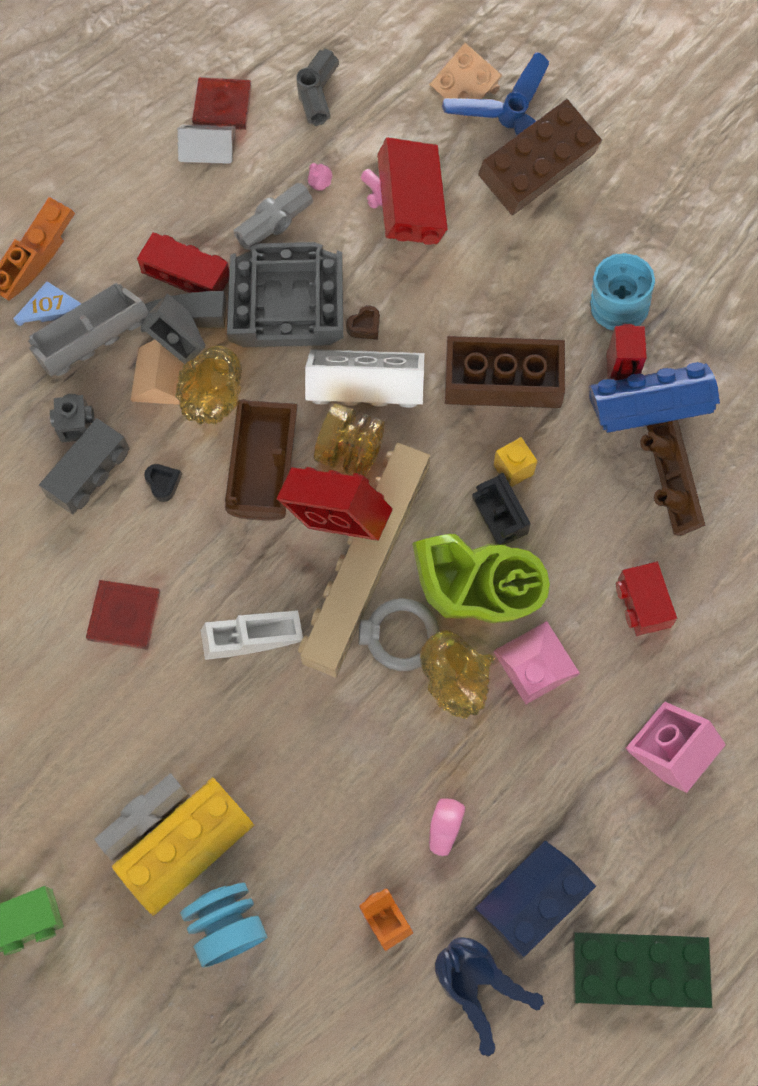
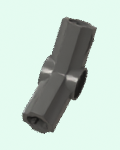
M326 48L319 50L308 67L301 69L296 76L298 98L302 102L308 123L314 124V126L323 125L330 119L323 87L339 66V59L332 51Z

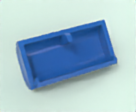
M695 362L688 364L684 368H663L658 370L657 373L647 375L632 374L625 379L601 380L598 384L589 385L590 402L600 425L603 427V431L606 430L607 433L711 414L716 410V404H720L717 382L707 363Z

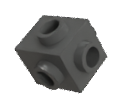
M67 394L60 398H54V409L50 410L52 427H55V432L62 443L77 441L90 426V423H93L95 420L93 406H88L83 395Z

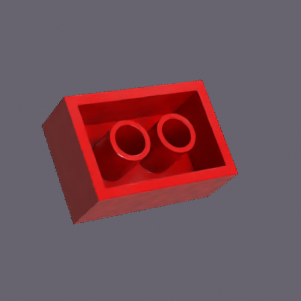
M291 467L276 498L308 529L379 541L393 510L384 500V495L376 491L369 484L370 481L365 476L353 473L352 476L344 475L334 470L322 472L312 467H305V469Z

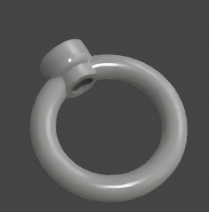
M405 598L393 599L380 605L372 613L369 620H360L359 645H368L375 659L387 668L397 671L417 669L425 665L434 656L438 648L440 639L438 623L431 611L417 601ZM409 611L416 614L424 622L427 629V642L423 650L416 656L400 659L389 655L382 648L379 642L380 624L390 613Z

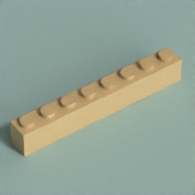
M398 442L393 452L388 451L383 462L385 470L382 477L377 476L372 485L376 491L384 495V500L393 508L379 541L349 536L347 544L350 547L346 555L341 554L335 568L338 574L334 582H328L323 594V598H326L322 609L317 608L311 620V625L314 627L310 636L305 635L298 649V653H301L300 657L303 665L337 678L359 628L360 620L364 617L430 467V454Z

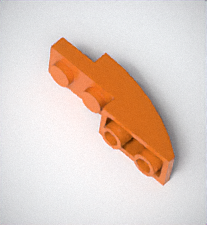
M48 197L21 241L19 242L14 239L0 261L1 297L10 301L24 290L45 268L64 242L61 235L75 215L72 209Z

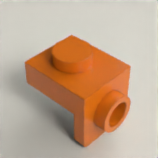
M387 888L373 893L366 901L359 905L384 951L414 934Z

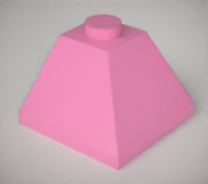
M547 621L494 650L496 657L525 704L532 702L580 674Z

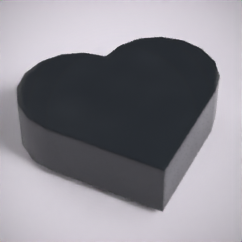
M153 464L147 467L144 477L147 484L151 487L154 498L160 502H166L173 498L182 477L181 470L164 465Z

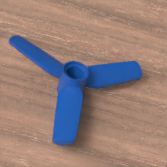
M536 52L514 85L512 92L506 96L504 103L493 99L445 98L442 102L443 111L447 114L498 117L503 126L514 128L515 134L518 135L536 122L535 119L526 114V111L547 70L549 61L544 55Z

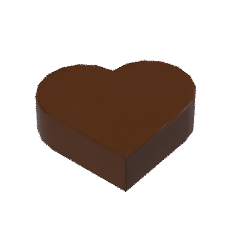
M368 305L362 307L358 314L350 316L346 321L347 333L354 338L378 340L380 324L378 309Z

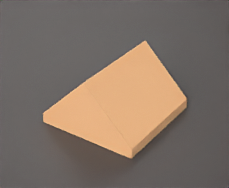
M156 340L139 347L131 401L189 405L195 358L186 366Z

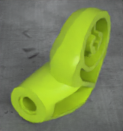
M445 534L412 543L419 580L426 599L445 618H475L488 623L511 622L528 616L541 608L548 597L550 582L547 569L541 560L530 551L491 544L472 550L457 534Z

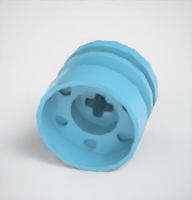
M622 253L603 259L596 267L593 276L590 308L592 316L597 323L606 329L614 330L615 326L623 324L640 326L649 313L655 284L653 269L647 261L636 255Z
M245 883L214 889L197 898L195 902L180 912L185 922L198 919L186 928L189 934L201 932L206 934L204 938L193 946L202 968L210 967L235 957L268 938L259 916L247 918L242 916L243 913L254 905L251 898L238 901L249 892Z

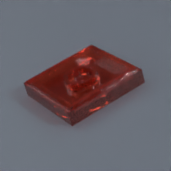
M198 77L192 118L193 125L235 126V129L246 130L252 89L251 80Z
M99 580L86 639L92 642L148 650L161 593L160 589Z

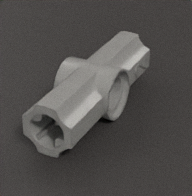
M296 183L276 199L270 197L263 200L257 207L255 214L234 229V235L244 249L250 250L251 246L260 243L272 233L274 235L283 233L289 227L292 218L313 203L312 196L302 183Z
M170 773L145 796L140 795L129 802L121 811V816L94 840L112 861H115L136 841L143 839L163 822V818L184 801L189 794Z

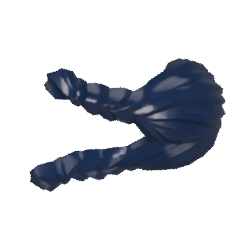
M465 937L453 939L436 958L435 973L437 980L447 996L462 1005L463 1010L468 1014V1019L473 1023V1028L479 1033L481 1040L479 1051L482 1055L489 1057L491 1054H494L496 1046L492 1039L490 1023L487 1021L486 1015L482 1011L481 1003L477 999L478 985H491L499 993L515 1001L527 1003L532 1009L537 1011L545 1004L542 995L537 992L525 991L523 987L514 983L510 977L504 975L497 968L494 958L488 949L476 940Z

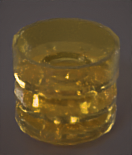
M335 403L327 413L315 445L314 461L335 468L341 459L344 458L343 472L350 474L354 469V473L366 476L379 455L383 442L385 421L375 418L371 423V416L364 414L357 425H355L356 410Z

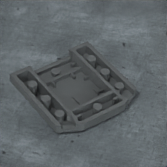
M316 242L258 243L250 247V252L237 257L236 253L231 254L227 322L228 341L242 347L331 345L342 339V252L338 250L337 254L323 249V245Z

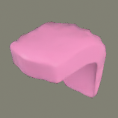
M442 798L438 801L432 816L429 832L430 851L434 854L447 856L450 853L465 813V806L460 802L448 798Z

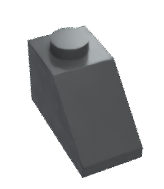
M168 293L149 312L141 327L186 366L206 346L190 312Z

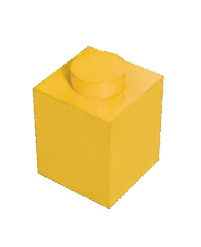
M522 437L496 450L493 465L499 474L504 473L510 486L513 487L534 475L537 459Z

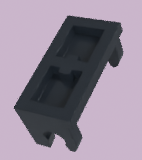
M504 473L476 487L477 492L472 494V498L497 545H505L529 533L531 523Z

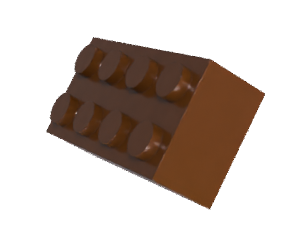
M566 99L484 159L478 176L513 216L592 157L602 139L571 102Z
M447 336L445 404L561 408L565 395V340Z

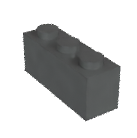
M96 418L41 481L39 486L44 494L74 515L78 509H82L88 503L90 495L97 486L100 487L106 482L109 472L114 466L122 463L126 458L129 446L124 436Z

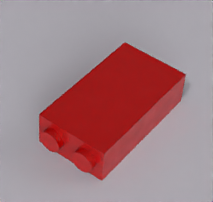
M386 137L377 153L385 237L401 242L413 241L426 245L438 244L448 230L438 145Z

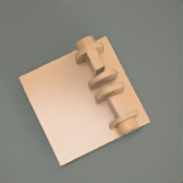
M464 43L429 85L444 98L483 99L487 93L496 94L500 88L498 80L502 77V74Z

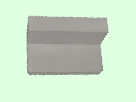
M182 124L177 128L178 160L180 162L232 163L233 140L236 137L235 126Z

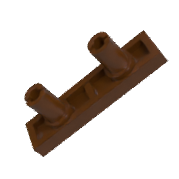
M678 420L646 426L648 435L645 434L641 437L640 445L643 450L653 452L662 486V490L658 489L655 492L654 501L658 506L667 507L673 534L682 536L706 526Z

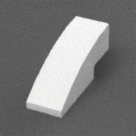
M298 611L239 615L236 620L205 622L201 629L205 660L266 651L295 644L303 639Z

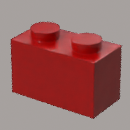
M633 324L615 326L606 354L608 379L620 380L628 378L632 374H641L647 359L645 326H635Z
M658 561L622 570L616 582V591L618 597L625 601L627 607L625 618L629 628H634L636 636L672 628L677 620V616Z

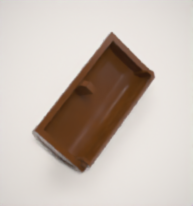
M241 399L237 402L225 497V511L228 514L241 519L276 521L285 518L286 507L276 498L291 469L298 404L249 401L246 399Z

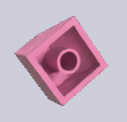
M664 702L629 743L626 750L662 781L687 793L726 744L709 720Z

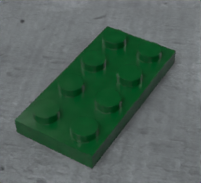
M574 932V1003L712 1008L709 937Z

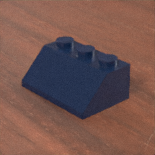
M545 840L475 907V910L521 960L596 885L570 858Z

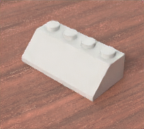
M310 349L305 366V400L320 405L328 404L330 401L341 402L343 405L348 406L357 405L359 402L370 403L372 406L377 407L386 406L388 403L399 404L401 407L406 408L415 407L417 404L423 405L424 353Z

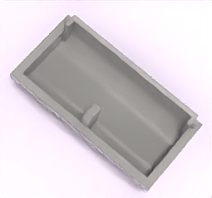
M115 283L29 336L30 340L28 341L33 345L29 349L42 368L51 377L54 375L61 376L68 372L71 368L70 365L79 359L84 361L95 354L94 350L103 344L110 345L119 339V334L125 330H134L141 326L142 320L149 313L140 298L126 288L123 289L121 284Z

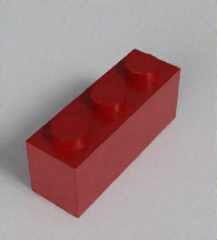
M152 232L137 257L142 274L188 293L223 291L229 281L230 271L228 262L218 255L211 256L201 252L200 249L193 245L179 243L169 235L162 236Z

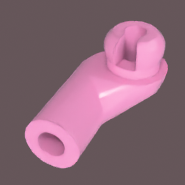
M367 169L362 173L361 180L372 190V194L367 196L369 206L375 209L379 205L382 206L380 177L370 169Z

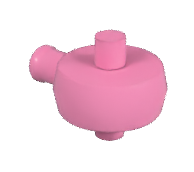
M312 163L309 166L308 183L313 189L321 191L331 184L332 171L323 164L317 165L316 163Z

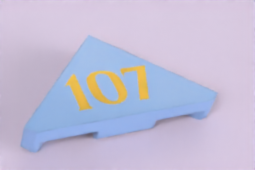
M46 282L13 319L19 326L25 322L41 320V322L53 321L81 305V303L51 283Z

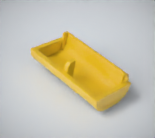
M212 777L111 867L143 907L152 916H155L255 825L223 787Z

